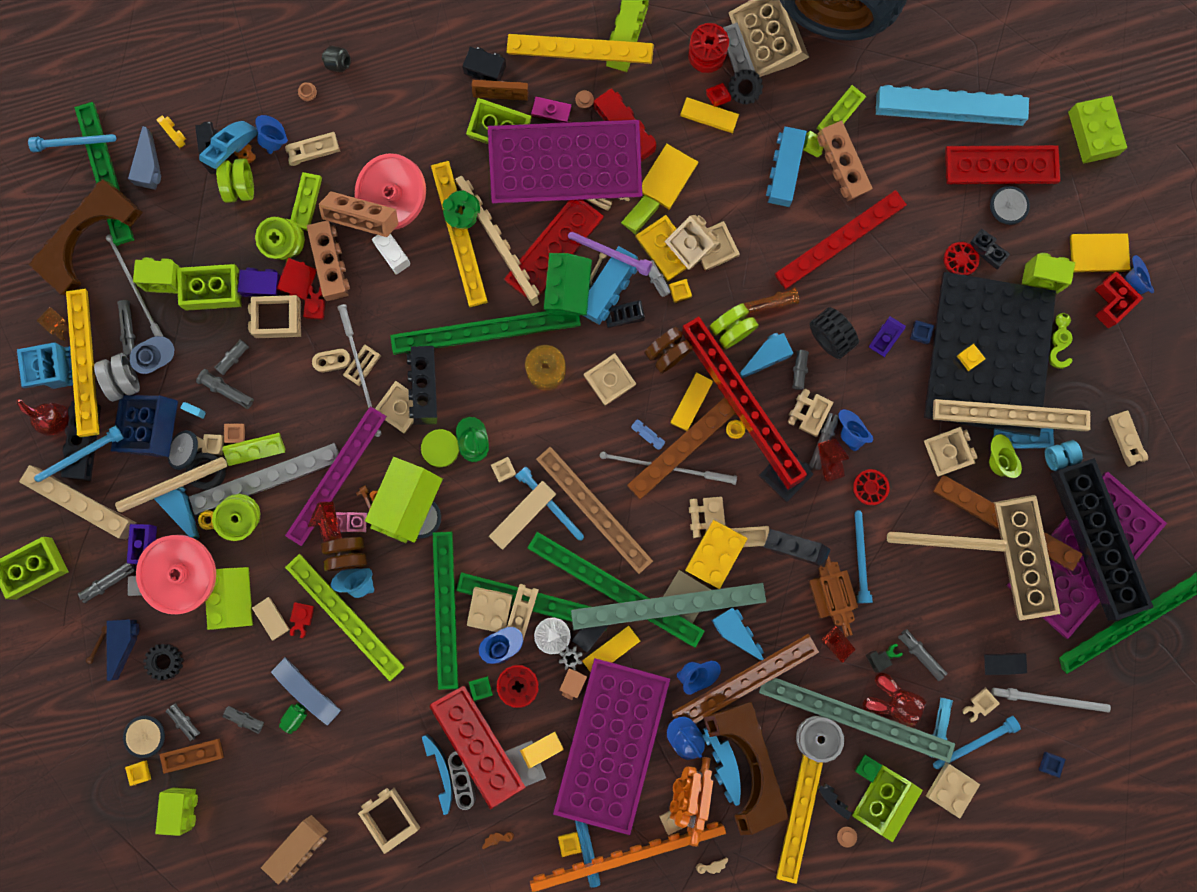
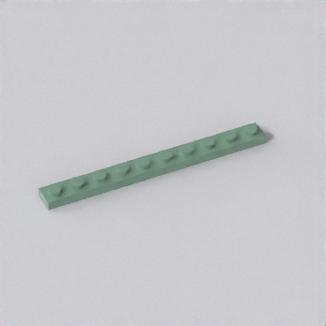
M759 583L571 610L573 630L766 603L764 585Z
M777 678L761 685L759 693L950 763L955 743Z

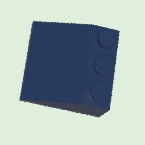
M124 395L123 398L119 399L115 425L122 433L124 439L119 442H113L111 451L169 457L178 400L163 396Z

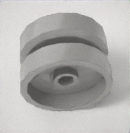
M120 353L112 356L111 362L104 359L94 364L98 383L110 401L113 402L123 398L124 393L132 395L140 391L136 372L131 367L130 361L125 354Z
M812 716L805 719L799 725L796 732V743L804 756L816 762L826 763L840 755L844 747V735L836 722L823 716ZM819 736H823L821 743L817 740Z

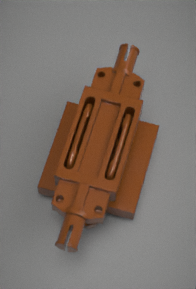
M828 556L825 568H818L820 578L809 580L819 618L831 616L834 625L842 626L845 637L851 636L853 634L849 623L855 620L852 610L858 608L847 570L840 572L838 562H831Z

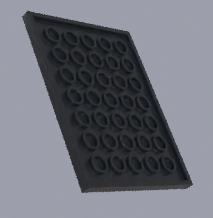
M944 272L940 288L924 418L933 419V401L935 399L1043 407L1056 291ZM974 344L985 357V360L968 371L957 355ZM945 421L1039 437L1041 428Z

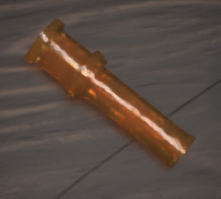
M794 287L790 291L782 293L778 291L774 296L743 304L749 313L777 306L778 308H784L785 305L799 304L797 289ZM766 302L768 303V304H765V305H761V306H757V307H752V306H754V305H758V304H762V303H766Z

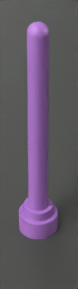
M574 232L568 234V238L636 267V270L642 275L647 276L652 268L653 263L649 260L639 261Z

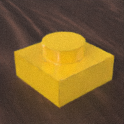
M974 344L957 355L968 371L985 360V357Z

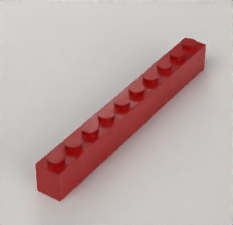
M697 317L685 324L682 328L684 338L694 347L693 351L786 488L789 490L803 481L807 473L701 318Z

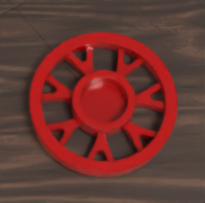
M956 242L945 251L944 264L950 273L968 276L977 269L979 254L971 244ZM955 246H960L961 251L957 252ZM965 247L970 249L969 253L964 252ZM948 253H954V258L948 257ZM975 255L976 260H970L969 256ZM952 261H954V264L956 265L953 268H951L949 265V263ZM968 263L974 266L972 270L967 267ZM959 267H964V273L958 272Z
M873 469L865 470L858 474L854 480V495L865 505L880 504L889 494L890 486L888 479L880 471ZM870 473L876 474L875 480H870ZM862 475L867 479L865 483L859 479ZM882 478L885 483L879 486L877 480ZM857 485L863 486V491H857ZM879 488L886 490L884 496L877 493ZM863 493L868 495L866 501L861 498ZM875 494L878 501L873 502L871 495Z

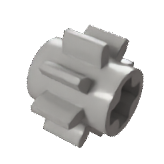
M566 646L565 652H559L563 656L559 663H565V670L568 669V666L575 670L577 663L582 664V661L578 659V657L582 656V652L577 653L576 646L573 649H569ZM574 654L575 660L568 662L566 655Z

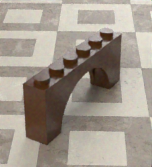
M102 179L95 184L92 192L82 199L80 206L70 213L67 221L57 228L54 236L45 242L44 247L33 256L32 261L28 265L57 292L66 296V291L76 290L82 284L77 278L72 264L73 250L80 235L89 226L106 219L120 220L122 223L132 226L143 212L114 185Z
M752 702L738 704L704 717L709 737L724 736L734 741L744 752L751 769L752 788L749 800L745 807L738 814L734 815L740 835H753L788 819L787 809L780 793V787L770 762L768 749L765 746Z

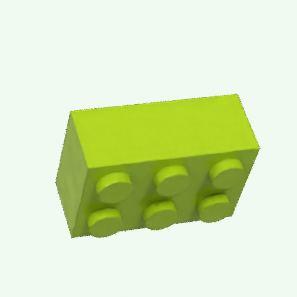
M1112 96L1076 103L1068 112L1083 164L1119 156L1127 149Z
M235 264L177 268L178 305L184 310L242 307L241 295L238 293L240 269Z
M41 537L0 558V588L5 599L16 600L69 572L53 538Z

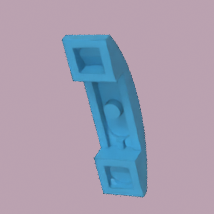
M427 734L422 736L427 756L435 754L445 788V792L440 793L438 797L443 814L446 815L450 812L453 799V784L449 764L442 749Z

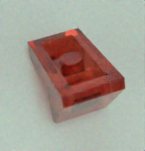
M831 439L818 443L824 480L831 481L845 477L842 461L848 460L849 457L838 441Z
M333 501L317 503L308 527L320 526L323 542L342 538Z
M834 626L820 641L841 663L856 650L837 626Z

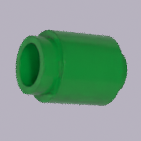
M299 703L296 705L291 704L280 719L279 727L289 734L297 731L307 717L305 712L307 709Z

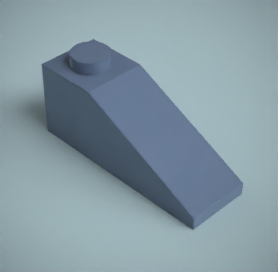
M142 126L128 180L136 186L156 190L157 184L161 181V172L154 139L147 127Z

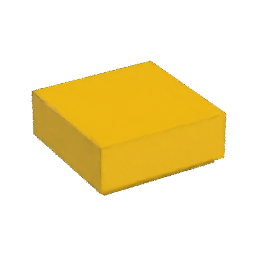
M687 279L668 285L674 303L692 298Z
M147 760L125 767L130 786L151 780Z
M577 832L558 836L562 857L582 852Z

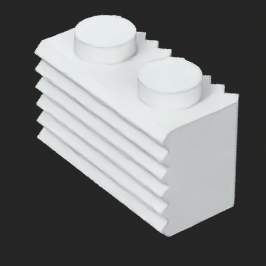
M391 234L388 237L377 235L372 238L375 246L395 274L410 266L408 257Z

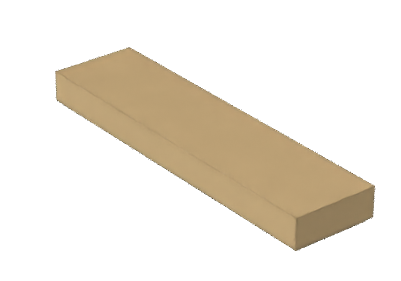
M541 481L489 537L503 550L552 500L556 493L544 481Z

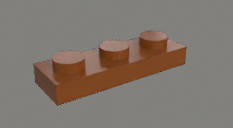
M472 80V93L475 98L528 101V83Z
M220 738L159 754L163 774L224 758Z

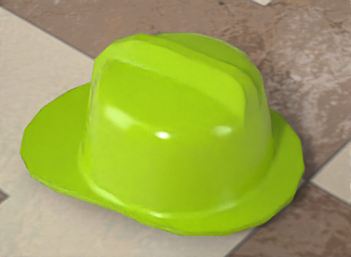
M995 435L991 442L992 452L989 460L992 471L1001 477H1018L1021 474L1022 466L1012 443L1005 435Z

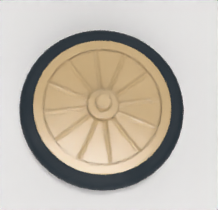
M151 716L134 718L127 724L123 733V743L126 750L138 758H148L155 755L161 749L165 740V731L162 724Z

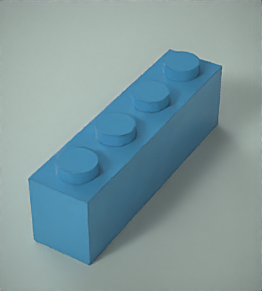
M785 126L783 132H779L777 143L780 146L779 150H775L773 157L776 165L775 168H771L769 177L772 179V184L768 185L766 196H769L768 203L790 207L807 131Z
M620 246L617 247L616 251L638 260L636 255ZM611 257L589 290L587 316L585 317L599 325L602 320L605 321L609 315L608 310L612 305H616L620 297L619 294L629 285V279L632 274H636L638 271L636 267Z

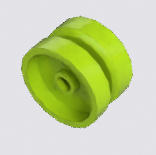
M246 158L236 159L233 164L229 160H225L216 169L218 188L225 203L236 202L238 197L242 201L253 200L254 183L248 160Z
M270 217L262 221L256 229L255 240L256 246L266 257L287 260L288 257L293 259L300 254L304 247L305 237L302 228L295 221L280 217Z
M743 303L721 315L709 327L714 336L722 335L719 343L724 350L746 338L759 326L753 317L746 318L749 311Z
M234 494L228 496L217 505L213 512L212 523L215 531L224 539L231 541L243 540L257 527L260 522L261 513L254 499L247 495Z

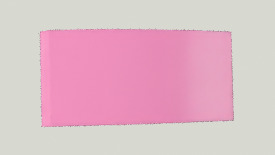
M327 512L326 532H366L365 519L367 513Z

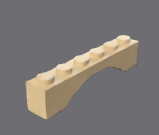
M28 466L19 481L20 483L115 537L127 540L130 524H136V522L81 494L53 475L41 482H36L34 480L35 475L44 470L35 466Z

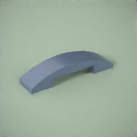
M286 657L271 671L293 697L327 726L342 711L328 697H325Z

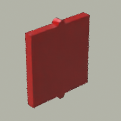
M288 257L277 289L288 293L289 296L297 295L300 299L305 300L308 297V290L313 283L317 269Z

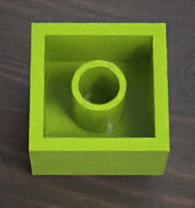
M1039 253L1025 264L1021 285L1055 290L1058 294L1071 285L1076 262L1069 261L1065 257L1055 258L1047 253Z
M142 258V260H135L133 283L145 292L178 293L177 268L180 267L171 259L154 261L152 258Z
M170 788L160 792L155 834L180 836L192 830L196 822V816L193 815L194 807H196L198 802L196 789Z

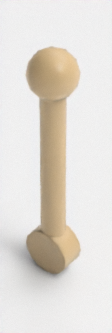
M600 252L599 260L590 276V286L602 260L606 259V254Z

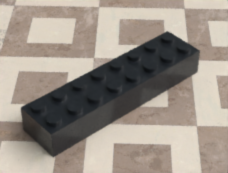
M1095 458L1050 473L1107 620H1119L1154 608Z

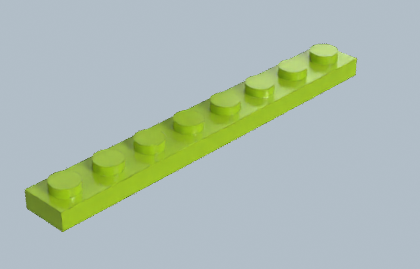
M301 554L285 567L389 681H392L405 668Z

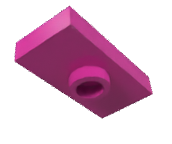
M535 97L531 116L568 123L572 106L567 103Z

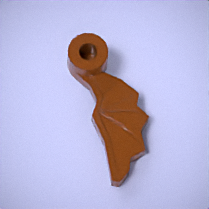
M365 485L359 488L360 491L356 492L357 496L363 495L370 510L372 504L367 496L369 490Z
M497 832L490 834L489 838L485 839L482 849L496 845L500 841L510 842L514 839V834L512 832H508L505 835Z

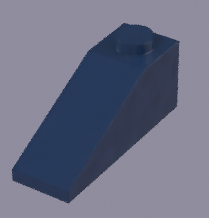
M137 620L107 621V681L118 680L140 631Z

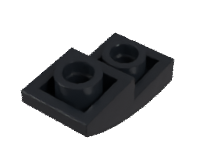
M981 229L971 240L970 244L982 258L998 270L1010 253L995 243L997 240L995 237Z
M608 625L580 629L572 641L588 652Z
M1026 653L984 655L985 675L1027 673Z
M826 783L823 786L818 784L817 790L825 802L833 810L849 820L852 814L847 810L849 806L839 800L835 803L838 797L837 794L833 793L835 789Z

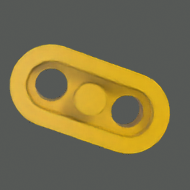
M162 115L156 119L179 148L186 145L184 143L186 138L179 130L176 132L172 128L175 124L168 116L164 118Z

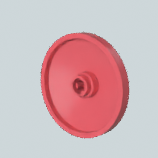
M383 154L373 158L361 170L355 185V198L396 209L398 225L394 229L396 230L407 226L419 215L426 198V183L421 170L413 161L398 154Z
M169 535L153 541L142 552L137 563L136 581L141 595L153 608L167 614H183L197 609L210 597L216 582V567L210 552L198 540L185 535Z

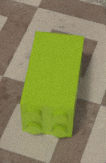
M393 457L365 522L372 524L371 529L401 542L407 543V540L415 543L443 479L422 467Z

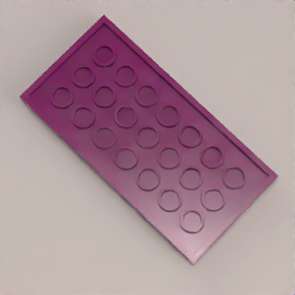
M639 120L488 126L492 204L642 197Z
M1105 472L1102 478L1136 560L1167 523L1109 472ZM1066 516L1050 536L1081 553ZM1081 556L1073 571L1050 560L1061 614L1042 618L1066 639L1074 633L1100 602L1083 556ZM1009 582L1006 586L1011 590V585Z
M594 658L553 815L627 835L631 834L670 678Z

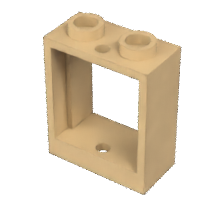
M297 295L251 297V303L248 304V311L251 314L248 330L255 338L301 337V300ZM289 303V328L259 329V304Z
M386 788L378 794L379 799L374 802L370 799L361 806L363 810L358 813L384 854L420 829L419 824L395 788L390 791ZM389 797H392L410 826L387 841L369 814V811Z

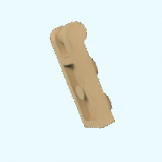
M335 132L285 146L286 153L289 154L288 161L291 166L340 152ZM297 150H301V154L297 155Z
M1127 410L1108 417L1126 465L1130 467L1135 465L1136 462L1147 461L1148 454L1143 449L1129 411ZM1134 449L1136 454L1132 455L1130 450Z
M520 584L507 627L519 629L524 640L539 589L526 588V585ZM522 596L530 597L529 602L522 600Z

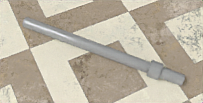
M992 688L993 696L1006 697L1007 700L1016 701L1020 699L1108 713L1111 710V706L1108 704L1020 692L1013 688H1008L1007 690Z

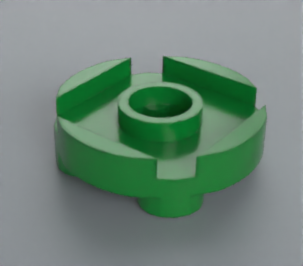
M464 190L452 193L442 204L444 218L454 228L464 230L472 227L477 221L478 213L480 214L478 199ZM461 206L465 207V209L463 210V214L459 213V208Z

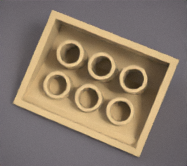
M750 0L728 12L732 24L738 23L755 73H758L759 77L794 66L809 58L796 21L783 8L780 0Z

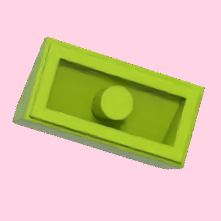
M644 195L621 224L636 235L656 212L660 203Z

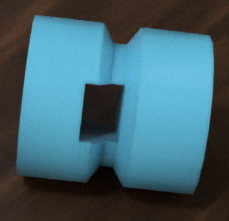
M1074 440L1045 449L1046 462L1053 471L1081 463L1083 460L1082 450Z

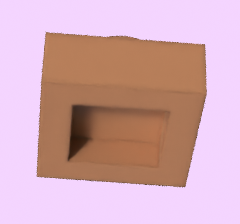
M224 424L225 444L245 441V424Z

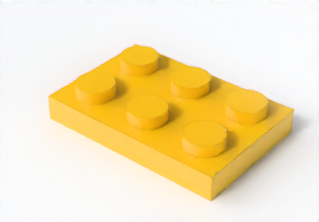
M713 519L685 571L720 589L748 538Z

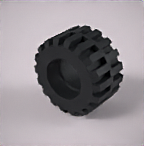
M828 307L810 322V329L816 341L828 354L837 359H841L859 344L858 335L852 324L842 313L834 308Z

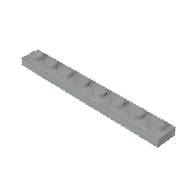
M335 443L189 496L194 514L199 515L204 511L216 509L217 505L230 495L243 494L251 496L332 465L339 454Z

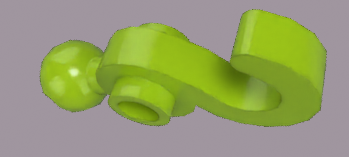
M1066 313L1057 315L1055 322L1059 329L1051 337L1055 348L1049 352L1048 361L1057 369H1063L1072 363L1071 358L1064 362H1060L1056 358L1057 353L1068 347L1073 339L1071 332L1067 330L1071 317Z

